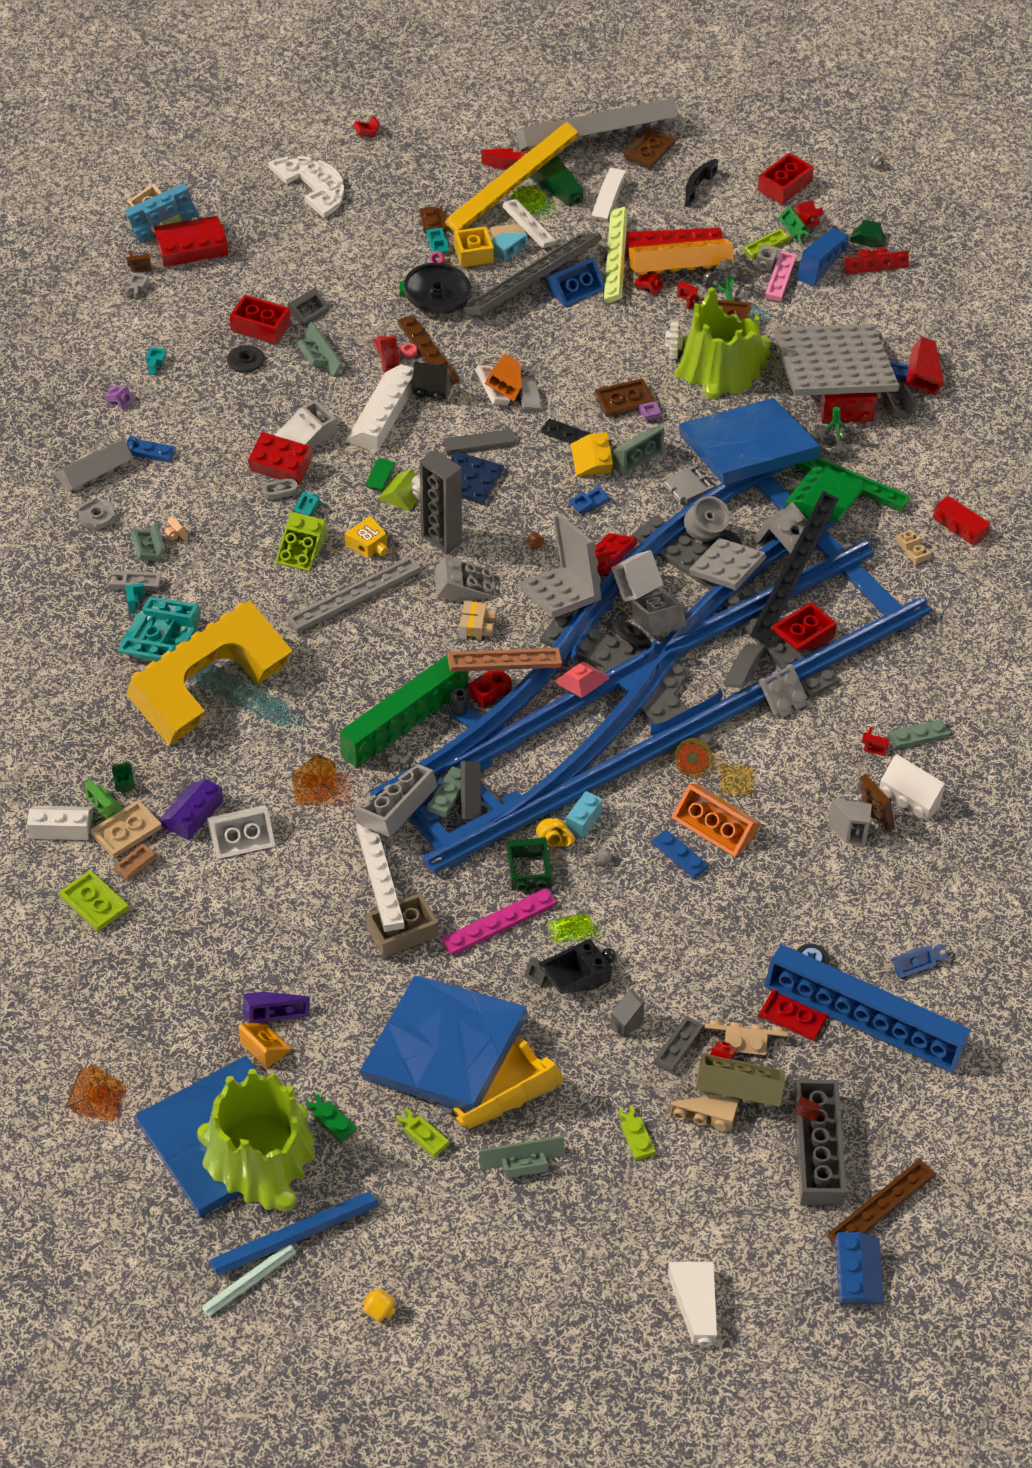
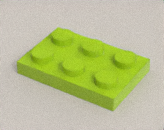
M91 870L59 891V897L97 933L129 910L128 904Z

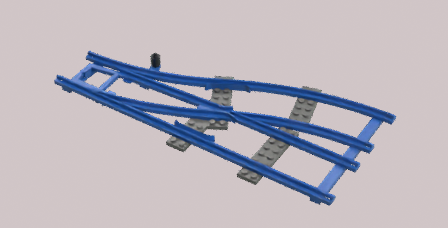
M786 467L725 485L721 483L701 497L714 496L726 503L755 485L779 510H784L786 508L785 501L790 494L772 475L785 470ZM697 500L682 509L667 522L655 515L632 534V537H636L639 545L624 560L637 553L651 550L653 557L658 555L709 589L685 615L686 626L681 627L680 630L671 631L666 639L657 644V639H655L651 648L647 650L595 630L594 627L607 611L613 609V599L620 592L612 571L600 584L602 600L581 607L572 619L561 615L555 617L540 638V643L551 648H559L562 665L571 655L572 664H576V658L598 666L609 676V680L582 698L569 692L505 729L502 726L523 709L560 668L532 669L506 697L484 716L470 708V694L466 689L457 688L451 692V716L468 727V729L441 749L417 763L432 769L434 776L451 769L452 766H459L458 768L461 769V761L480 762V770L483 771L493 765V758L505 751L509 753L520 747L528 738L618 687L623 691L625 697L566 760L528 792L521 795L518 791H513L503 796L502 801L504 804L502 805L481 783V800L491 811L450 833L439 823V815L428 812V805L425 806L431 802L444 778L438 781V787L409 817L411 822L434 849L422 856V861L432 874L446 867L452 869L466 862L467 856L523 827H527L528 824L536 820L538 821L543 816L582 797L585 791L591 792L671 749H674L676 752L679 749L683 750L682 746L685 743L688 747L689 743H695V747L697 744H700L702 746L701 749L705 748L707 753L718 748V742L707 730L766 700L761 685L757 681L723 700V692L719 689L718 693L713 697L687 709L675 695L689 675L690 668L678 664L676 661L685 656L687 651L738 625L750 635L774 586L760 593H757L750 585L743 589L741 588L771 564L789 553L779 539L775 538L759 549V551L765 552L766 559L734 590L690 575L689 569L708 550L684 534L686 531L684 517ZM840 521L827 522L815 546L827 559L803 570L789 599L842 573L884 616L815 652L812 649L796 651L774 631L766 644L751 637L757 644L766 645L765 653L780 667L779 671L785 669L789 664L793 665L804 692L809 699L839 684L840 679L829 666L898 630L903 632L915 626L917 620L931 613V607L927 604L928 599L926 597L922 599L919 597L901 606L859 564L874 555L869 541L864 542L862 540L844 549L826 531L839 524ZM791 528L793 534L799 535L796 529ZM721 606L725 609L724 611L712 616ZM788 671L785 672L784 674L780 675V676L782 677V676L788 674ZM639 711L651 723L650 736L652 737L583 772L616 739ZM408 770L371 789L370 796H377L382 793L385 786L399 781L398 777ZM439 857L441 858L440 860L432 863V861L438 859Z

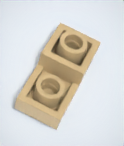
M909 530L896 535L898 543L915 564L931 559V552L921 544V538L914 531Z

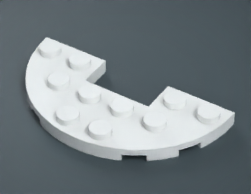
M297 156V159L284 157L268 162V168L286 184L300 178L314 191L305 196V202L323 218L333 213L341 204L344 197L343 179L339 172L331 165L321 160L316 162L312 161L310 157Z

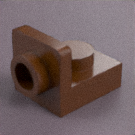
M129 250V257H126L127 266L131 267L132 273L152 271L150 254L133 256L132 250Z

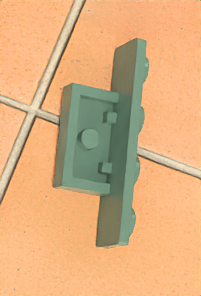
M310 322L305 332L307 339H300L297 345L312 366H326L332 376H337L342 362L315 323Z
M563 1136L479 1150L481 1169L503 1167L506 1178H517L521 1175L539 1174L548 1171L546 1159L565 1155Z

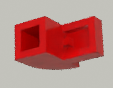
M813 200L799 203L793 208L808 228L821 225L820 217L824 214L822 207L816 209Z

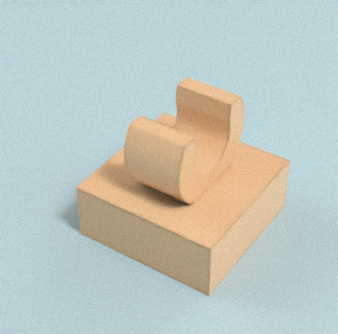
M173 516L167 521L171 527H168L164 532L172 541L177 539L178 536L183 540L189 536Z

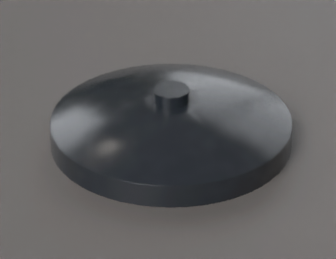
M426 263L413 268L407 274L404 281V293L408 301L418 309L434 314H446L455 312L467 304L471 294V283L468 277L454 266L444 263Z

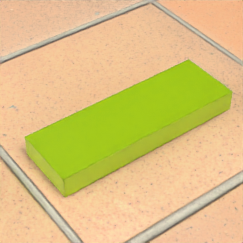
M780 228L744 246L742 251L754 260L757 258L762 244L779 247L789 242L791 237Z

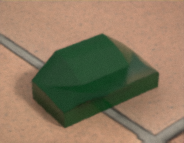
M864 219L853 230L850 242L879 248L883 246L886 236L883 233L881 223Z

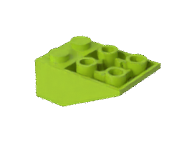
M290 512L275 563L310 571L324 543L329 527L324 519Z

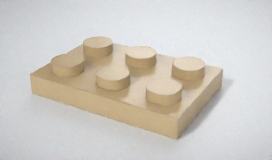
M137 800L92 828L90 833L114 859L161 830L162 824Z

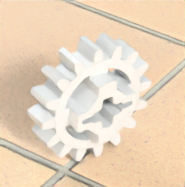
M671 322L670 331H666L665 350H669V359H678V350H682L683 331H679V322Z

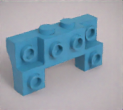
M185 183L125 210L139 243L154 237L151 230L152 226L180 214L183 221L198 217L196 207Z

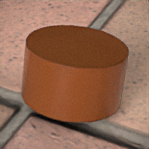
M533 532L527 537L526 544L532 550H537L543 546L545 540L538 532Z

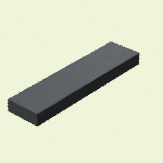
M512 429L443 438L446 454L451 455L455 451L465 453L514 446L515 438Z

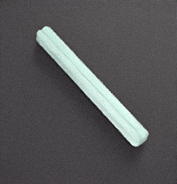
M289 1245L280 1249L202 1306L204 1313L209 1317L292 1258L296 1254L294 1247Z

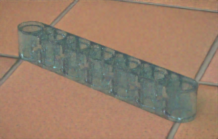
M211 663L189 678L277 726H285L290 721L288 704Z

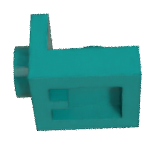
M303 491L293 510L296 513L312 517L317 506H322L323 503L317 494Z
M143 583L125 585L129 613H136V605H139L138 598H145Z

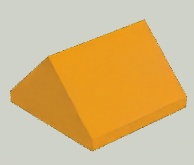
M240 1023L238 1027L240 1043L266 1069L292 1050L266 1023Z

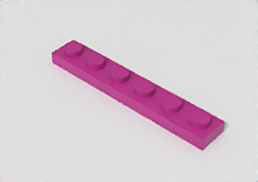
M547 888L442 937V943L451 956L456 955L555 907L556 901Z

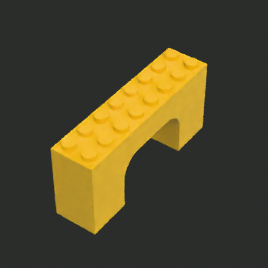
M251 600L246 603H239L234 608V611L224 613L219 621L209 623L204 631L194 633L189 641L181 642L174 651L166 652L159 661L151 662L144 671H138L131 676V682L128 685L126 695L169 746L199 726L205 712L185 687L184 682L214 661L226 658L237 662L253 682L258 685L286 666L292 654V649Z

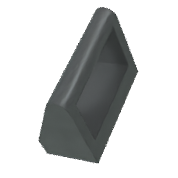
M313 288L287 305L290 308L291 317L303 326L330 311L329 306L316 288ZM311 301L320 307V309L305 318L298 311L299 308Z

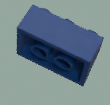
M595 258L585 260L545 277L550 293L564 307L605 290V283Z
M838 1232L835 1238L839 1305L884 1304L879 1238L861 1232Z

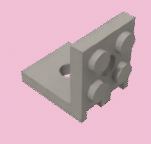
M791 502L784 510L778 511L774 517L768 518L753 537V540L758 544L773 533L791 554L807 519ZM791 528L796 529L799 535L793 534Z

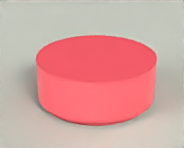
M411 343L402 345L400 348L401 356L406 359L416 357L417 346Z

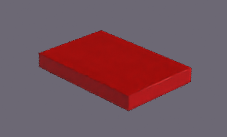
M772 989L758 1014V1017L814 1042L829 1017L827 1013L818 1012L777 993L774 989Z

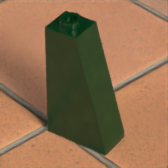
M559 156L552 158L530 176L533 181L567 206L583 202L582 187Z

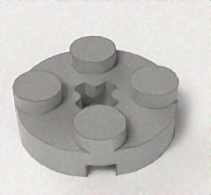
M90 499L79 508L80 523L92 531L105 528L115 520L114 507L107 500L96 501V499Z

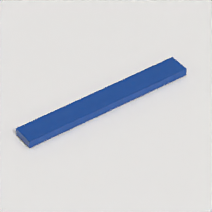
M370 1191L214 1257L209 1260L210 1265L217 1276L377 1208L379 1206L378 1201Z

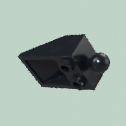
M587 939L539 962L538 965L560 994L589 991L611 980L613 968L611 964L615 962L617 954L612 948H605L600 952L593 941Z

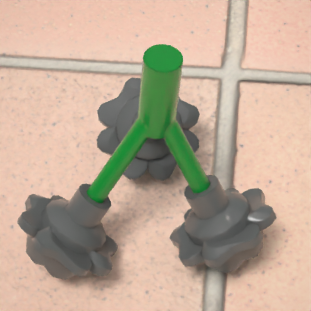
M724 259L720 261L716 268L724 273L726 289L717 280L719 273L716 270L714 272L709 271L704 275L703 286L706 289L710 286L718 287L725 293L728 301H734L731 292L733 283L736 279L740 280L744 277V269L732 263V259Z
M834 407L833 421L825 427L816 426L813 433L817 441L830 443L832 439L830 435L831 427L836 425L837 447L830 451V453L834 454L836 459L847 457L848 452L852 450L844 446L843 440L845 442L853 440L858 434V426L853 422L843 424L840 420V408Z

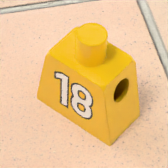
M371 516L345 533V545L367 558L376 552L381 556H385L389 551V548L386 546V532Z

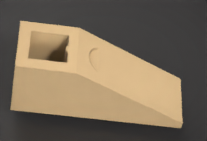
M711 1095L672 1101L669 1115L679 1120L694 1121L698 1125L712 1126L719 1131L727 1130L731 1132L739 1100L733 1098L726 1099L720 1095Z

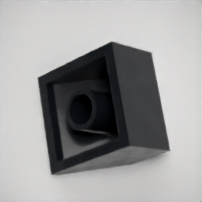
M415 361L412 379L414 394L419 397L431 396L435 400L447 399L452 383L449 368Z

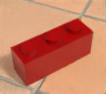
M949 495L934 507L933 519L947 527L951 532L962 537L966 542L975 546L988 535L990 522Z

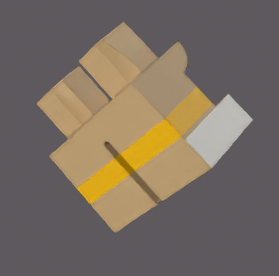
M464 601L459 625V638L467 639V636H475L478 640H482V635L492 636L494 624L485 622L495 623L496 610L486 609V603Z

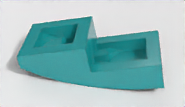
M443 228L426 230L431 252L449 253Z

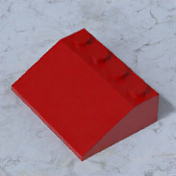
M218 215L153 226L163 267L228 256V242Z

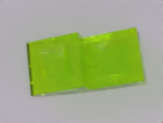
M589 914L566 916L548 922L551 939L554 942L572 935L577 939L594 933Z

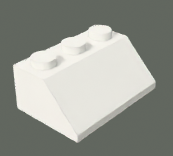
M896 754L883 775L879 788L888 798L897 802L900 807L906 808L918 818L928 821L940 808L945 783Z
M265 805L207 818L217 859L275 846L268 808Z
M33 806L29 809L27 821L29 838L89 840L93 807Z

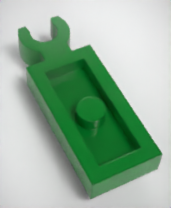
M789 206L778 217L793 238L798 239L802 244H805V236L811 238V234L806 231L808 227L792 207Z
M314 1094V1099L317 1101L314 1104L308 1100L305 1101L307 1109L314 1111L312 1113L313 1118L338 1142H344L357 1131V1127L331 1102L327 1101L323 1104L320 1095Z

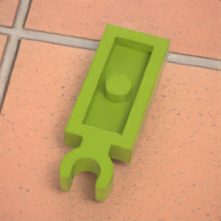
M632 1105L629 1106V1114L623 1113L622 1108H620L619 1118L623 1120L620 1122V1127L634 1160L638 1161L655 1156V1149L641 1116L634 1118L635 1109Z
M404 1109V1114L407 1118H401L399 1115L396 1116L397 1123L400 1126H405L404 1133L431 1157L435 1158L449 1146V1140L420 1115L416 1118L412 1117L410 1109Z

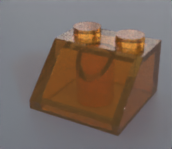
M320 754L315 755L292 773L294 798L297 805L327 802L339 793L335 762Z
M95 1064L78 1071L66 1107L80 1116L112 1122L115 1119L126 1085Z

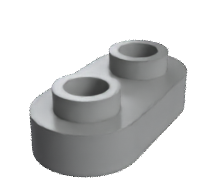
M290 478L268 482L262 487L263 497L268 500L293 496L298 491L297 482Z

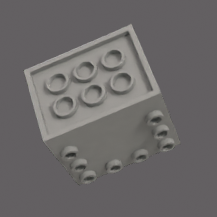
M560 513L554 515L553 519L561 567L545 571L540 575L529 577L519 582L520 589L552 618L602 600L599 584L601 578L597 571L598 560L595 557L594 551L596 550V545L593 540L589 539L585 533H582Z

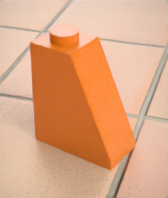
M505 354L490 371L484 384L515 401L522 387L520 362Z

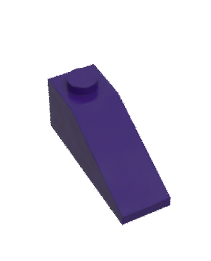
M265 991L243 994L242 1012L248 1023L309 1016V996Z

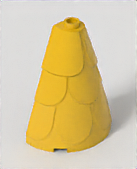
M517 1036L481 1104L469 1112L454 1108L453 1110L458 1116L455 1119L462 1128L467 1127L471 1129L503 1116L504 1112L520 1107L524 1103L556 1089L564 1083L563 1076L553 1061L547 1057L543 1060L538 1059L529 1044Z

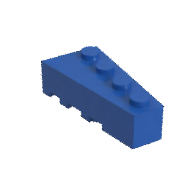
M831 228L807 247L802 253L796 280L814 287L838 257L847 250L849 235Z

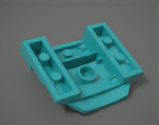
M150 596L142 611L136 614L132 625L120 641L121 645L117 650L118 653L151 660L152 662L159 661L163 654L168 651H174L178 644L183 641H189L196 632L201 616L199 605Z

